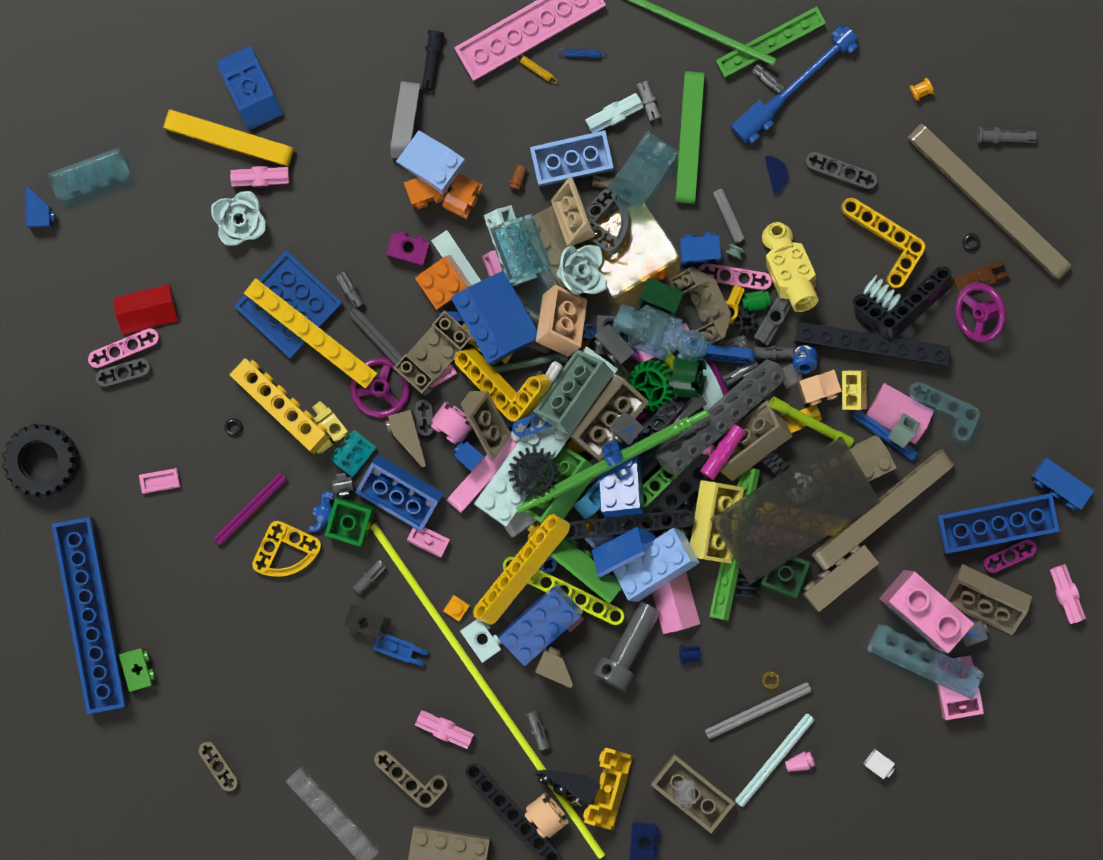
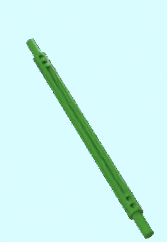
M705 409L689 418L687 416L623 449V460L614 466H608L604 459L554 485V489L548 488L549 494L545 490L542 491L543 497H540L539 493L536 494V498L517 506V512L520 514L534 506L538 507L693 427V424L708 417L707 410Z

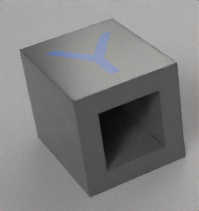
M623 412L609 430L614 434L612 438L618 443L624 442L630 445L644 427L631 415Z
M980 620L973 622L974 625L961 638L964 647L988 639L986 634H989L985 623L982 624Z

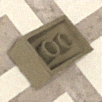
M408 410L388 416L389 420L386 421L388 431L390 433L393 432L396 439L422 467H427L413 412Z

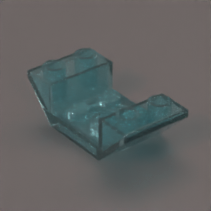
M647 131L607 189L637 210H640L679 152Z

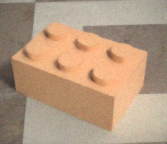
M554 285L545 292L542 297L536 342L566 356H570L579 349L582 342L587 299L557 285Z

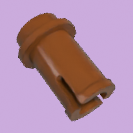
M515 165L512 179L508 182L510 183V188L520 190L523 187L522 182L527 170L526 167Z

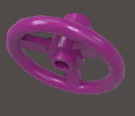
M972 283L964 287L957 296L955 318L959 328L968 338L975 342L988 343L996 339L1003 331L1006 322V307L1002 297L993 287L985 283ZM974 290H982L988 293L995 302L988 300L978 303L969 293ZM963 302L973 309V316L977 320L975 332L971 331L965 323L962 311ZM999 314L996 328L991 333L983 335L985 321L995 319Z
M380 357L364 362L370 368L378 365H383L379 378L372 380L367 389H358V382L353 378L351 379V398L356 407L367 416L379 419L401 411L409 399L410 383L398 373L402 379L403 392L400 400L397 401L389 392L390 385L386 381L390 368L395 370L393 368L395 365L390 359ZM379 384L383 385V391L377 390ZM373 394L376 397H384L392 407L382 411L370 409L363 404L360 397Z

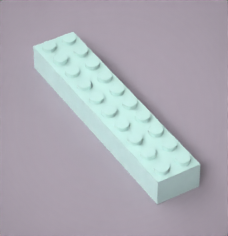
M588 347L582 350L584 353L603 360L614 374L618 370ZM539 416L535 417L534 425L542 427L545 424V420ZM530 424L528 428H530V431H534ZM551 426L531 435L521 437L474 502V505L503 526H507L517 512L516 507L521 505L526 499L524 497L526 491L523 490L521 494H518L517 492L520 487L512 488L516 481L509 482L510 478H514V474H508V471H514V468L510 467L509 463L516 464V461L512 459L513 456L520 459L519 451H522L525 455V448L528 447L530 453H532V448L536 447L537 453H539L541 448H544L543 455L550 451L551 454L548 458L551 459L557 456L569 439V436ZM532 456L526 458L524 462L535 466L541 458ZM545 463L542 468V474H544V472L549 467L547 463ZM520 466L518 475L521 483H523L527 473ZM538 468L529 469L531 472L530 478H534V476L536 478L540 477L537 473ZM533 480L527 488L533 489L538 480Z

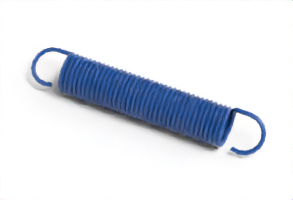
M565 49V56L600 58V50Z

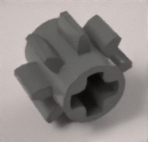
M345 473L336 474L337 479L332 480L334 494L339 493L340 498L348 497L349 492L354 491L352 477H346Z

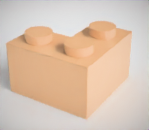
M835 370L797 382L803 404L808 403L809 406L821 403V398L827 397V400L838 397L837 393L842 392Z

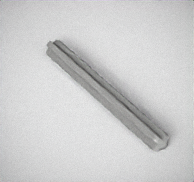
M808 683L801 684L706 729L705 733L709 739H712L810 693L811 687Z

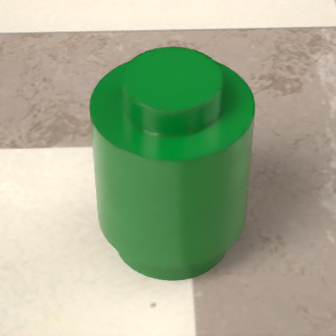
M761 290L744 294V298L741 299L743 309H747L748 313L764 310L771 306L768 291L763 292Z

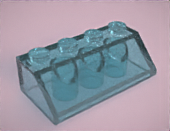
M116 148L46 175L57 198L67 201L74 198V194L91 192L93 187L99 186L102 188L108 186L112 180L117 179V181L127 179L128 175L132 172L124 151Z

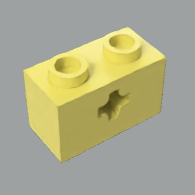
M867 370L842 371V410L867 409Z

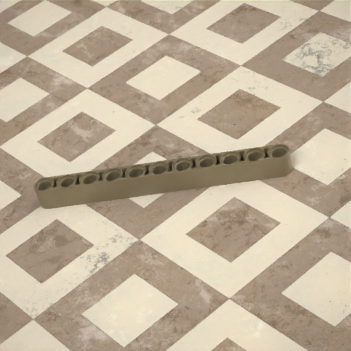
M920 123L907 137L926 158L1053 278L1059 281L1070 270L1071 264L926 126Z

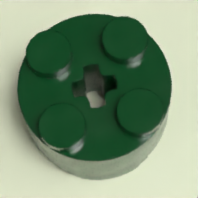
M675 358L673 360V376L669 377V387H673L675 396L700 398L699 395L704 394L707 376H703V370H707L705 361L701 359Z

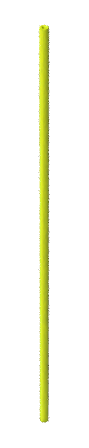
M376 523L370 527L536 769L538 771L546 770ZM548 784L592 850L601 859L605 856V853L564 795L556 794L553 791V787Z

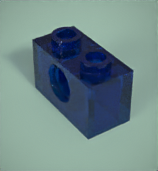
M632 821L629 860H653V858H657L658 847L654 846V842L659 837V827H656L655 822ZM642 837H647L650 839V843L648 846L642 847L639 844V840Z

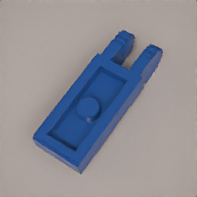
M379 631L373 647L375 651L423 667L425 662L412 658V652L414 650L422 655H428L429 653L428 650L417 647L413 643Z

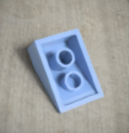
M421 131L416 133L396 161L443 195L466 164L463 157Z

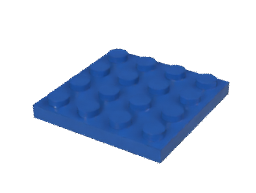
M287 250L259 279L261 283L319 328L342 304L332 292ZM244 295L234 305L239 312L290 359L306 343L247 295Z

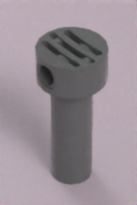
M640 602L610 659L602 657L593 675L605 683L626 692L635 677V674L629 670L661 612L644 602Z

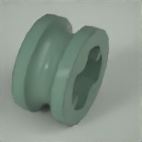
M729 244L730 249L726 250V253L741 260V254L745 250Z

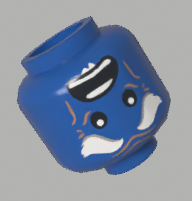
M809 345L797 347L793 352V367L795 370L807 374L816 369L818 365L816 349Z

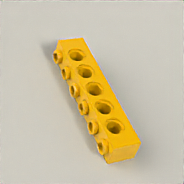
M244 358L230 373V376L310 452L315 454L330 438L326 434L328 430L321 423L316 425L312 421L314 417L307 410L303 412L299 409L301 404L293 397L289 399L286 396L287 391L282 386L278 385L276 387L272 383L274 379L267 372L262 374L259 371L261 367L253 359L250 362ZM257 375L258 380L251 384V378ZM267 388H271V393L268 396H264V391ZM284 400V406L281 409H278V402ZM298 413V418L292 422L290 420L292 414ZM311 426L310 433L304 434L305 427Z

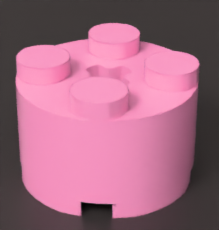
M445 401L431 420L433 422L431 427L438 432L443 431L448 435L446 438L452 443H463L473 427L463 411L455 406L453 408L448 407L450 403Z

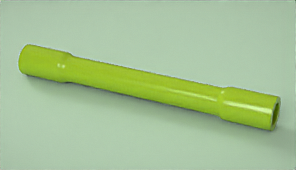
M773 397L769 402L770 408L786 414L847 448L852 446L854 438L825 425L776 397Z

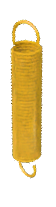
M522 55L523 58L520 63L545 80L550 81L553 77L551 73Z

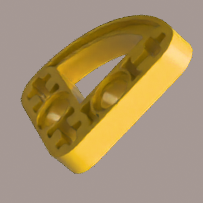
M274 521L270 524L252 563L253 568L256 572L267 576L279 577L294 574L307 567L316 558L321 549V542L318 538L284 522ZM280 524L283 532L278 533L276 538H279V541L268 538L269 534L273 536L275 530L272 529L273 526ZM293 532L300 534L301 538L297 543H293L290 540V534ZM304 535L308 537L306 541H316L317 549L310 551V547L306 544L300 547L304 540ZM268 541L273 542L275 545L274 551L270 553L264 549V545ZM282 541L308 553L303 560L291 567L281 569L270 568ZM262 551L265 555L271 556L270 560L268 558L265 559L264 563L267 566L266 568L262 567L260 570L258 569L259 565L256 563L262 560L263 556L260 555Z

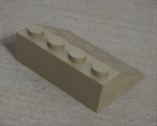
M414 825L408 860H486L490 837Z

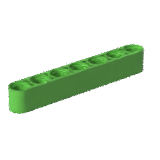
M685 71L675 199L677 203L695 204L704 72Z

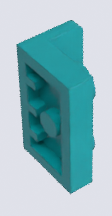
M353 430L345 437V442L333 452V457L331 458L337 466L352 477L376 449V446L356 430Z

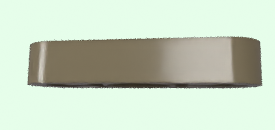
M211 741L202 743L199 747V754L221 788L225 791L234 790L238 785V778L217 746ZM205 745L207 747L211 746L213 748L211 750L213 756H215L216 754L219 756L217 758H214L210 763L208 761V759L211 758L208 753H203V751L205 750ZM215 761H221L224 764L222 771L217 772L214 770L213 764ZM228 770L229 773L226 776L228 779L232 778L234 780L232 783L233 787L225 786L226 779L224 776L220 779L218 775Z

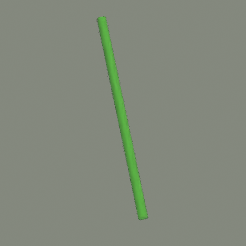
M627 0L774 66L776 58L651 2L646 0Z

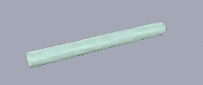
M805 714L735 799L738 805L741 807L745 806L814 722L812 716Z

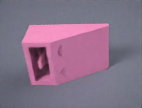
M971 655L933 662L943 719L950 720L984 714Z

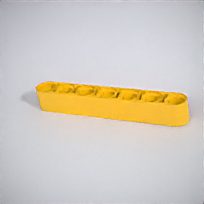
M168 110L163 126L166 130L289 167L294 148L173 110Z
M554 514L549 515L477 603L473 611L475 618L489 625L494 624L567 535L570 529L568 521Z

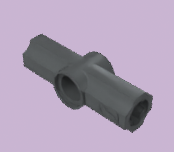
M779 295L777 296L754 335V339L766 346L769 345L792 306L789 299H782ZM772 312L780 315L778 322L771 320L770 314Z

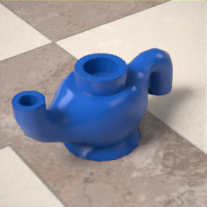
M324 491L322 493L320 505H315L313 510V516L316 517V525H310L308 532H318L328 523L332 511L329 501L334 497L333 492Z

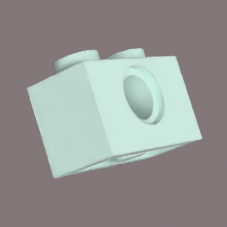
M476 619L460 630V632L483 663L501 650L500 645L502 642L496 634L494 636L491 635L489 624ZM481 633L486 634L488 637V641L485 644H480L477 641V636Z

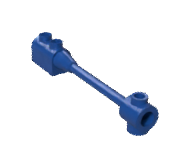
M840 25L831 34L834 45L780 95L778 94L765 105L758 100L731 125L730 128L744 143L749 141L752 144L760 137L758 134L760 130L764 129L766 131L774 124L772 119H774V116L785 100L839 50L843 53L846 51L851 53L858 47L856 42L859 39L850 28Z

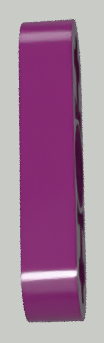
M1022 540L987 556L983 561V567L988 572H998L1033 556L1036 552V544L1032 540ZM1025 543L1031 545L1030 553L1027 551L1021 552L1022 557L1019 558V553L1015 547L1018 546V550L1025 547ZM1009 550L1015 554V558L1011 562L1006 561L1004 557L1005 553ZM1000 554L1001 560L1005 565L1002 566V563L999 562L995 564V569L988 567L989 560H998L999 557L997 555Z

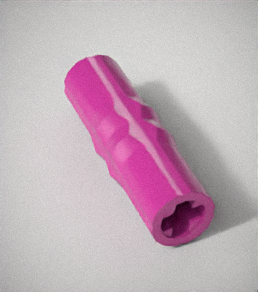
M734 424L713 450L700 472L709 479L714 480L746 432Z

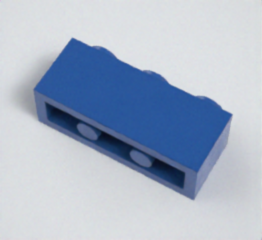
M1043 458L1031 476L1035 479L1033 481L1034 484L1042 489L1045 486L1050 490L1049 493H1052L1054 498L1058 500L1062 498L1066 501L1065 505L1072 510H1081L1094 492L1090 487L1048 458Z

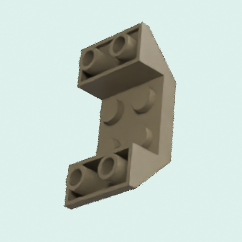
M691 267L669 279L671 286L679 288L680 291L684 292L683 294L689 292L691 300L704 324L703 327L693 331L697 342L712 344L724 338L731 312L715 278Z
M445 310L408 354H405L393 367L421 393L453 362L455 354L458 351H462L473 337Z

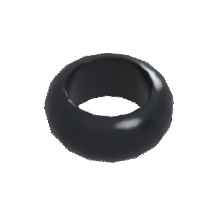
M974 233L966 234L962 239L963 247L969 251L976 250L980 245L979 237ZM968 237L976 239L974 247L967 246L966 239Z
M237 418L228 419L224 426L226 433L232 436L238 435L242 430L241 421ZM232 421H236L239 425L236 432H231L228 429V425Z

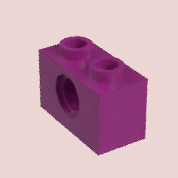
M397 231V234L392 233L386 255L424 266L430 243L426 242L427 239L424 237L416 236L414 239L408 237V233ZM406 243L414 245L412 252L407 253L403 250Z

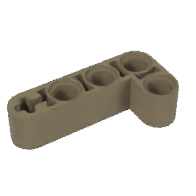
M380 750L375 755V764L422 807H430L447 788L448 781L443 775H435L425 785L388 750ZM379 755H387L388 757L386 760L390 764L392 760L395 762L389 770L386 769L388 767V764L386 762H379ZM400 767L403 770V775L400 777L394 776L392 773L393 768ZM414 780L417 783V788L415 790L408 789L407 781ZM434 780H443L444 787L437 789L433 784ZM423 793L430 794L431 801L429 803L422 802L420 797Z

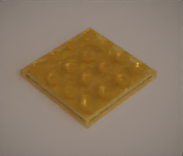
M641 197L626 205L630 214L631 225L628 238L622 249L615 255H608L602 251L603 259L599 272L604 275L607 289L613 298L618 297L680 259ZM620 210L610 214L598 224L615 237L619 232L621 224ZM596 232L593 239L601 238L602 233ZM588 240L579 243L581 248L583 246L593 245ZM607 240L605 241V242L607 243L608 247H610V246H611V247H614V246H615L614 244H613V245L609 244V243L607 242Z

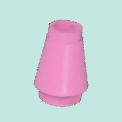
M804 751L785 761L788 772L810 770L811 767L815 766L811 751Z

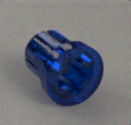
M679 645L680 664L700 661L701 653L699 646L684 647V645Z

